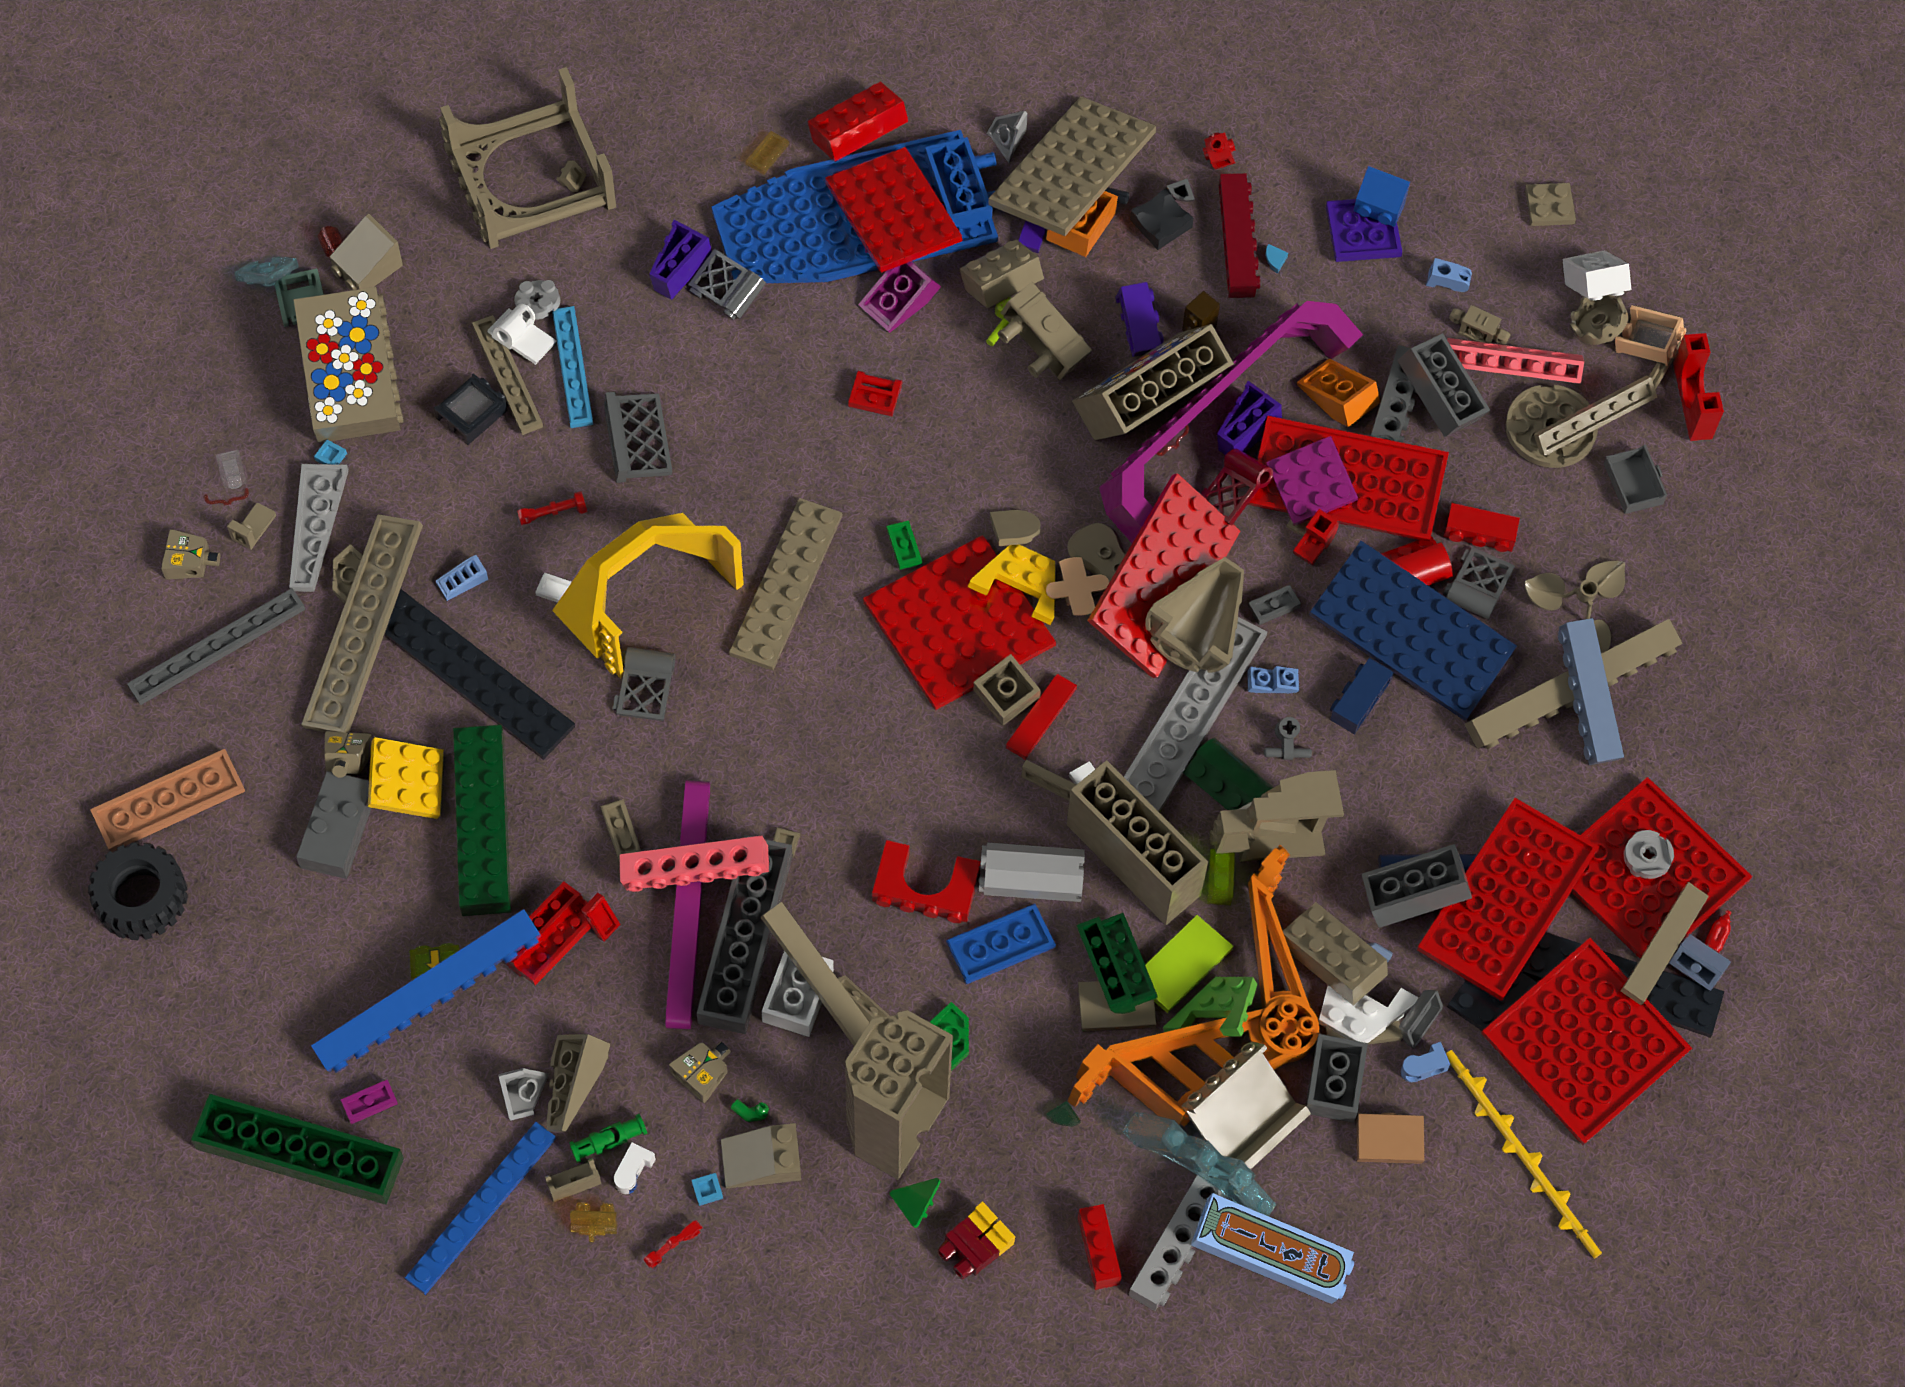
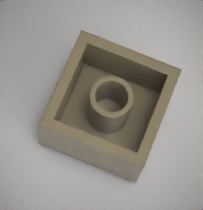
M1011 654L974 681V692L1002 725H1005L1040 698V688Z

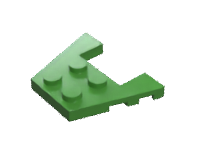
M1215 977L1163 1027V1030L1168 1032L1189 1027L1197 1017L1226 1018L1220 1027L1223 1036H1242L1244 1032L1242 1024L1248 1018L1246 1010L1252 1004L1257 987L1255 979L1253 977Z

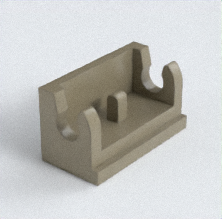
M593 1158L589 1159L587 1163L556 1175L545 1176L553 1202L601 1184Z

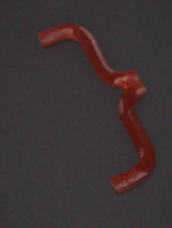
M1188 425L1185 426V432L1177 438L1176 445H1170L1163 452L1160 453L1158 451L1156 454L1163 456L1171 448L1176 450L1180 447L1179 441L1187 435L1189 431Z
M245 488L244 496L231 498L228 504L225 500L209 501L207 494L204 497L207 504L223 503L225 506L231 505L233 501L246 499L249 491L248 488Z

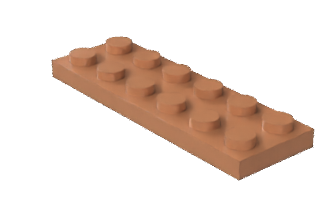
M223 749L90 810L109 851L113 852L118 850V846L123 844L127 846L132 842L245 792V789L226 750Z

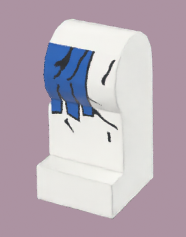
M631 1143L614 1175L615 1186L620 1193L630 1194L634 1192L637 1187V1178L643 1167H652L656 1160L655 1154L639 1145Z

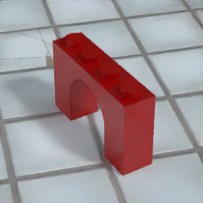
M1706 333L1684 335L1673 361L1690 441L1713 439L1724 413L1720 392L1705 393L1704 370L1711 353Z
M886 840L872 891V901L882 907H890L891 905L900 907L902 911L908 913L918 911L930 918L940 916L947 918L952 923H961V921L967 923L980 873L981 861L957 856L952 878L948 886L939 893L923 895L913 891L904 879L910 855V845Z

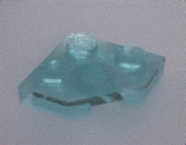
M279 256L271 258L272 262L258 264L257 261L248 263L234 272L236 281L246 282L247 284H263L266 287L275 285L277 280L291 274V271L299 267L297 258Z

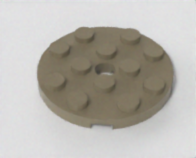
M1541 385L1523 391L1512 402L1506 417L1507 437L1517 453L1531 463L1549 468L1566 467L1582 460L1591 451L1598 429L1546 456L1540 455L1534 434L1546 428L1547 423H1556L1590 405L1579 393L1560 385H1554L1553 387H1541Z

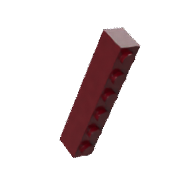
M1247 173L1220 174L1218 186L1228 298L1255 297L1256 289H1260V276H1256L1259 262L1258 257H1254V251L1257 250V240L1252 237V233L1255 232V220L1251 219L1250 215L1253 214V200L1249 201L1252 185L1251 182H1247Z

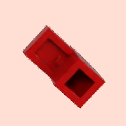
M1318 509L1307 524L1306 533L1293 550V553L1313 566L1323 550L1327 549L1339 527L1338 520Z

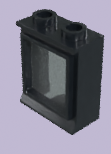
M473 373L472 377L441 404L435 406L434 412L438 421L442 418L447 420L448 428L453 433L457 430L461 432L465 444L469 445L507 412L506 398L501 392H495L490 388V384L484 378H479Z

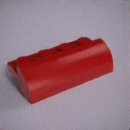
M1432 536L1430 541L1418 540L1381 553L1426 585L1453 577L1451 562L1442 542L1437 544Z
M563 881L529 916L541 937L538 938L539 943L528 950L524 947L516 952L518 956L506 963L511 970L519 976L522 975L536 986L591 929V925L581 911L588 903L583 899L581 893Z

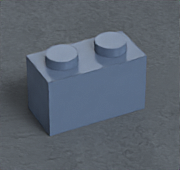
M1689 934L1669 963L1711 991L1731 961Z

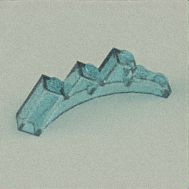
M1135 1111L1122 1130L1135 1146L1155 1152L1184 1166L1215 1186L1237 1204L1269 1216L1277 1205L1254 1180L1256 1175L1243 1160L1222 1156L1209 1140L1189 1136L1175 1120Z

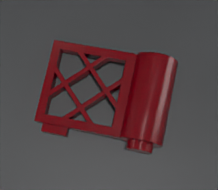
M1233 449L1225 455L1224 468L1209 488H1204L1201 495L1207 501L1211 497L1218 495L1219 503L1213 506L1219 509V512L1223 515L1224 507L1234 505V510L1230 516L1224 515V520L1233 525L1259 488H1264L1270 483L1273 470L1239 449ZM1227 475L1232 478V485L1222 487L1224 479ZM1246 486L1250 488L1245 495L1238 497L1239 488ZM1233 491V499L1223 502V493Z

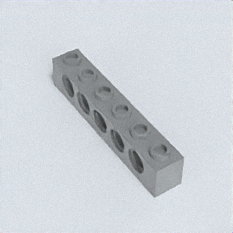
M1204 1163L1130 1288L1129 1296L1154 1311H1156L1159 1305H1165L1171 1294L1167 1290L1171 1284L1176 1285L1183 1274L1180 1270L1184 1262L1189 1264L1195 1253L1191 1242L1199 1221L1191 1220L1188 1215L1190 1213H1197L1201 1217L1206 1200L1200 1195L1203 1192L1214 1193L1227 1199L1232 1190V1187L1229 1186L1230 1176ZM1185 1234L1189 1240L1187 1242H1180L1177 1240L1176 1235ZM1165 1255H1173L1177 1261L1175 1263H1167L1163 1257ZM1153 1276H1160L1164 1283L1156 1285L1151 1281V1278Z

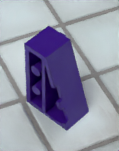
M673 220L669 236H666L664 240L665 245L662 251L659 252L649 274L654 291L671 300L696 274L712 253L708 237L676 220Z
M1147 282L1121 287L1115 299L1117 303H1121L1123 313L1120 316L1122 321H1125L1127 330L1125 333L1132 357L1145 355L1164 343L1163 334L1161 331L1158 332L1157 323H1159L1158 312L1153 310V290L1148 288Z
M1247 381L1245 390L1236 400L1234 409L1231 413L1229 412L1217 433L1218 450L1224 455L1233 449H1239L1246 453L1263 438L1267 416L1282 418L1281 404L1250 381Z

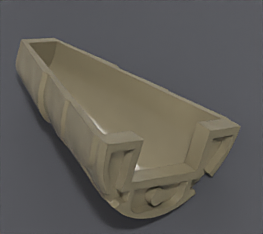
M1224 557L1198 572L1194 578L1177 587L1172 593L1155 602L1146 617V630L1150 631L1152 635L1150 640L1156 649L1174 664L1190 671L1198 672L1199 669L1207 670L1208 673H1212L1225 668L1233 656L1239 605L1242 602L1244 570Z

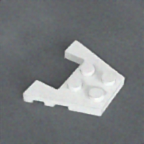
M1328 985L1319 1024L1330 1028L1346 1039L1369 1043L1385 1031L1386 1027L1394 1021L1401 1019L1413 1007L1418 997L1401 988L1388 1007L1367 995L1353 1006Z

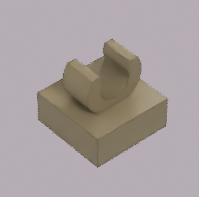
M575 160L568 161L566 166L561 169V176L557 177L556 180L560 185L566 186L571 192H578L586 177V173Z

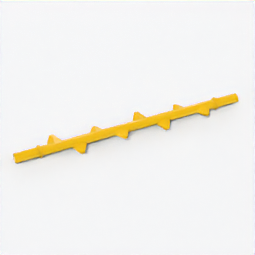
M1452 1050L1448 1051L1446 1055L1451 1066L1458 1074L1457 1077L1462 1079L1479 1102L1474 1114L1477 1117H1490L1506 1139L1502 1151L1504 1153H1516L1535 1178L1530 1190L1533 1193L1545 1192L1563 1216L1558 1225L1559 1229H1572L1577 1235L1576 1238L1580 1239L1594 1259L1597 1258L1602 1252L1587 1233L1588 1230L1583 1228L1566 1205L1570 1192L1555 1190L1538 1167L1543 1156L1541 1152L1528 1153L1510 1129L1514 1120L1513 1115H1500L1482 1091L1487 1081L1486 1078H1472L1469 1069L1464 1067Z

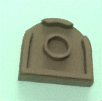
M1022 510L990 512V521L999 546L1026 544L1040 534V520L1030 512Z

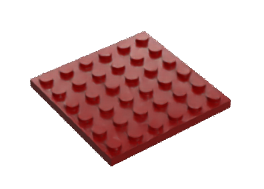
M983 535L863 598L864 604L935 710L973 691L974 681L1010 654L1021 665L1056 646L1055 639L1044 623L1031 617L1034 609L1021 590L997 579H994L987 596L968 587L970 580L997 556Z
M1646 777L1581 834L1582 837L1598 845L1599 848L1573 888L1572 893L1634 954L1641 958L1688 882L1709 897L1682 941L1745 886L1753 876L1653 781ZM1639 831H1655L1660 833L1659 836L1665 840L1667 838L1674 850V859L1666 874L1652 879L1636 877L1631 874L1624 860V849L1632 836ZM1645 850V853L1643 854L1644 857H1646L1647 859H1651L1653 856H1655L1654 854H1651L1649 850Z
M1591 938L1586 940L1481 1032L1582 1145L1588 1142L1693 1049L1647 999L1640 1005L1621 992L1628 978Z

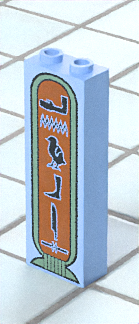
M1214 1193L1206 1200L1191 1242V1246L1331 1304L1338 1300V1298L1341 1299L1347 1286L1343 1284L1345 1277L1350 1275L1354 1266V1261H1352L1354 1252Z

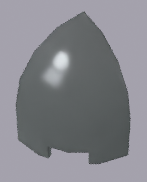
M1188 178L1166 186V189L1176 200L1182 202L1195 200Z

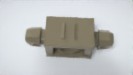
M1471 305L1467 313L1460 309H1453L1449 319L1452 322L1461 324L1458 334L1470 340L1492 343L1494 339L1497 343L1507 344L1511 334L1503 328L1499 329L1501 318Z

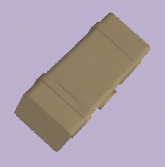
M1033 282L1011 298L1001 311V314L1009 324L998 332L999 338L1004 343H1008L1019 334L1039 356L1036 361L1028 366L1029 372L1036 378L1049 368L1059 380H1062L1084 362L1092 351L1084 341V338L1073 329Z

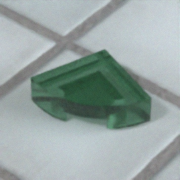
M1067 1101L1046 1113L1047 1119L1054 1124L1073 1127L1081 1123L1080 1118Z

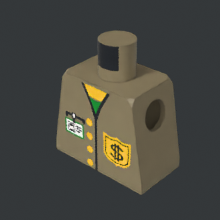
M176 530L169 531L161 567L165 579L204 577L206 565L219 566L220 553L209 552V546L205 538Z
M326 731V772L330 771L338 778H342L346 774H360L371 758V734Z
M719 1042L712 1050L704 1043H699L669 1064L670 1073L704 1104L727 1074V1065L722 1060L730 1053V1050L723 1042Z

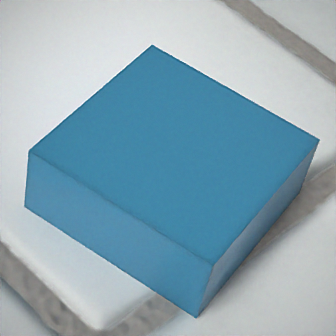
M327 439L314 458L315 461L321 464L339 465L347 455V451Z
M716 1173L691 1180L699 1206L723 1199Z

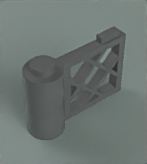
M714 249L688 285L692 287L689 290L700 299L704 295L724 308L723 313L734 320L735 318L740 319L766 282L756 273L747 270ZM716 258L722 259L723 268L713 270L712 264ZM739 270L741 272L737 279L729 281V271ZM724 273L725 282L714 284L713 275ZM709 276L710 286L700 287L697 285L702 278ZM726 287V294L721 300L718 299L715 295V289Z
M1472 547L1471 550H1465L1460 560L1464 564L1453 584L1448 582L1443 595L1447 596L1446 598L1457 606L1489 620L1515 565ZM1473 556L1482 559L1485 565L1475 567L1472 561ZM1501 567L1507 570L1504 575L1496 576L1493 568ZM1488 570L1491 578L1481 580L1478 572ZM1473 573L1476 581L1468 582L1463 580L1462 577L1463 575ZM1494 583L1497 588L1496 594L1486 590L1484 585Z
M628 647L627 651H623L621 656L622 664L625 665L620 696L615 695L613 710H617L616 714L620 716L664 721L676 655L670 652ZM629 676L639 677L643 684L632 691L628 686ZM655 680L665 681L664 689L655 693L649 684ZM647 687L653 696L644 703H641L635 694ZM633 696L639 706L632 711L623 710L624 702ZM654 700H657L661 706L660 714L649 713L645 707Z

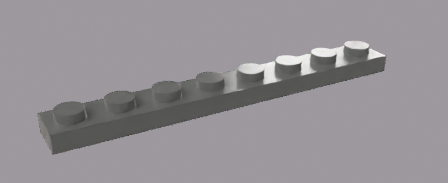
M293 588L130 681L127 683L128 688L138 703L142 705L306 610L305 606Z

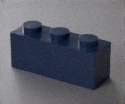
M1371 658L1367 660L1365 665L1361 663L1355 671L1354 675L1356 678L1354 681H1348L1342 691L1343 697L1340 700L1336 699L1332 704L1330 720L1355 735L1390 684L1394 672Z

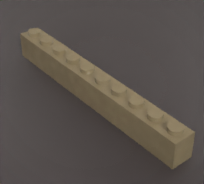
M1670 619L1601 653L1608 687L1618 683L1617 677L1621 675L1627 678L1637 673L1636 667L1643 664L1646 668L1658 662L1656 657L1663 655L1666 658L1677 652L1675 647L1683 643ZM1566 671L1465 723L1464 725L1477 749L1485 746L1488 750L1500 744L1499 738L1505 736L1506 739H1509L1519 734L1518 728L1525 725L1526 729H1529L1539 723L1538 718L1545 715L1546 719L1558 714L1557 708L1565 705L1566 709L1573 706L1575 699L1573 690L1568 685L1569 672Z

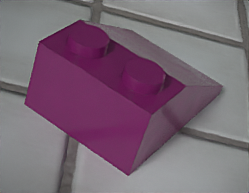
M913 261L887 270L858 305L891 333L924 307L941 286Z

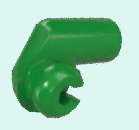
M737 1099L732 1104L731 1110L746 1122L764 1120L768 1116L769 1107L763 1102L754 1107H748Z

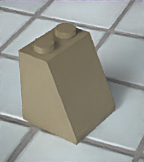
M370 214L362 219L330 256L332 272L336 277H342L345 280V284L350 291L375 287L403 266L398 241Z

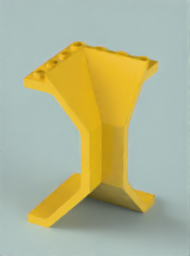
M684 513L638 521L587 559L552 611L597 659L601 657L604 660L606 669L612 675L616 673L621 679L624 674L619 636L622 634V631L605 614L607 580L654 544L706 558L737 591L744 585L741 542L726 526H695Z

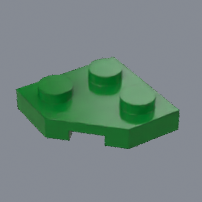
M950 1002L930 1023L953 1035L952 1071L969 1055V1018L956 1005Z

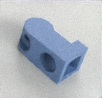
M1435 258L1429 269L1426 286L1435 287L1439 285L1451 288L1453 291L1466 292L1469 289L1472 272L1469 268Z
M1441 1042L1431 1045L1427 1054L1408 1056L1404 1060L1400 1072L1402 1078L1407 1082H1417L1448 1071L1450 1062Z

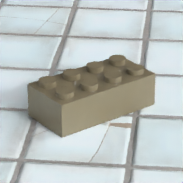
M1317 902L1283 930L1291 955L1353 1006L1388 975L1387 959Z

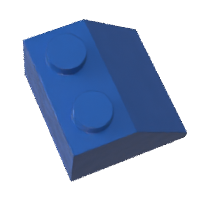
M1368 166L1356 198L1354 212L1359 213L1361 216L1378 220L1382 224L1395 227L1405 206L1410 182Z

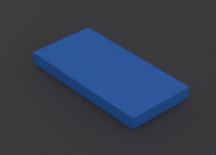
M1036 904L946 940L966 985L1051 950L1056 946Z

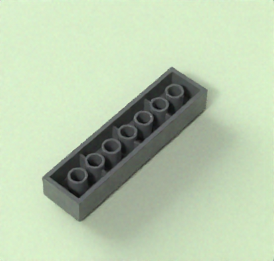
M765 839L768 844L769 872L762 873L759 876H738L732 880L697 1010L698 1024L742 1034L747 1033L772 937L771 931L760 917L781 903L793 857L792 845ZM746 856L741 857L738 862L744 861Z

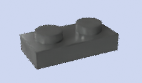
M1288 585L1249 602L1248 608L1257 624L1261 625L1300 608L1301 603L1291 586Z

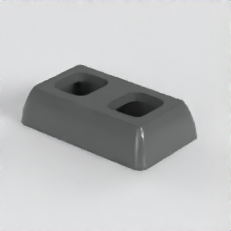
M1424 990L1399 1025L1404 1041L1413 1049L1420 1042L1443 1008L1439 993L1436 990Z

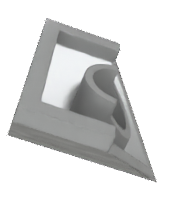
M1020 111L995 117L987 132V135L992 138L1008 163L1026 132L1027 112Z
M521 1068L498 1074L509 1120L534 1115V1108L549 1073Z

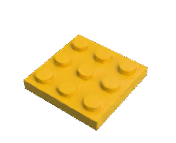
M374 737L371 741L368 807L438 819L441 812L444 750Z

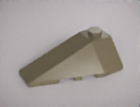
M589 1034L557 1035L551 1057V1067L555 1069L554 1078L549 1083V1088L553 1089V1097L548 1103L547 1131L566 1132L604 1069L605 1062L608 1059L609 1043Z

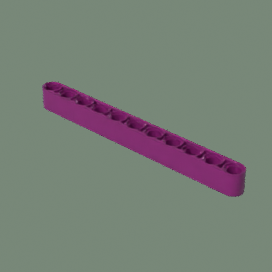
M685 781L680 846L706 843L710 781ZM698 862L692 864L690 868H695ZM701 881L690 882V884L685 886H676L666 1007V1028L691 1029L703 887V882Z

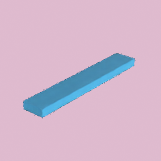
M574 306L558 308L555 312L553 309L552 314L570 427L576 428L593 425Z

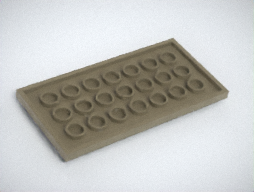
M1080 96L989 197V205L1066 236L1156 133V126Z

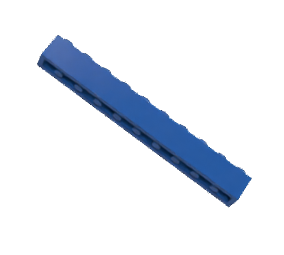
M523 909L311 1046L328 1072L334 1070L337 1073L347 1067V1061L354 1056L356 1059H359L369 1052L368 1047L377 1043L379 1046L391 1038L389 1034L396 1029L401 1032L412 1025L410 1020L418 1015L420 1018H423L433 1011L432 1006L438 1002L445 1004L453 999L455 991L460 988L465 991L476 983L474 979L483 974L484 977H487L495 972L497 964L502 961L506 964L518 956L516 952L525 947L528 950L537 945L541 934Z

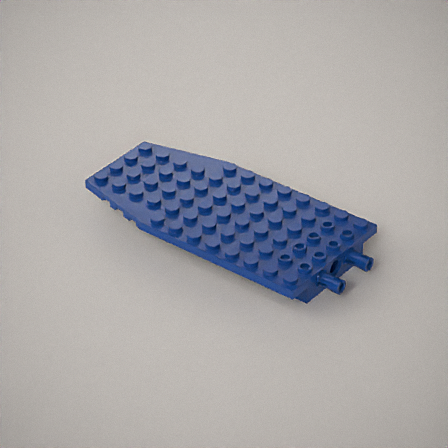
M957 130L845 156L836 162L834 160H827L790 169L781 177H773L767 180V183L757 188L754 186L748 189L745 194L735 195L712 206V214L725 256L747 270L756 273L766 283L829 282L879 269L870 254L865 252V246L826 185L825 177L906 147L962 234V242L913 260L914 262L998 242V234L992 220V206L989 205V197L995 191H986L979 169L996 166L994 152L974 156L968 137L964 138L962 131ZM739 270L730 271L733 280L737 279L741 273Z

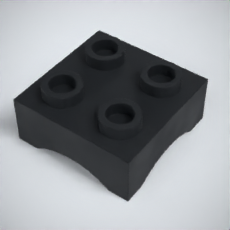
M1166 188L1149 202L1131 210L1130 221L1157 250L1190 230L1194 219L1177 204Z

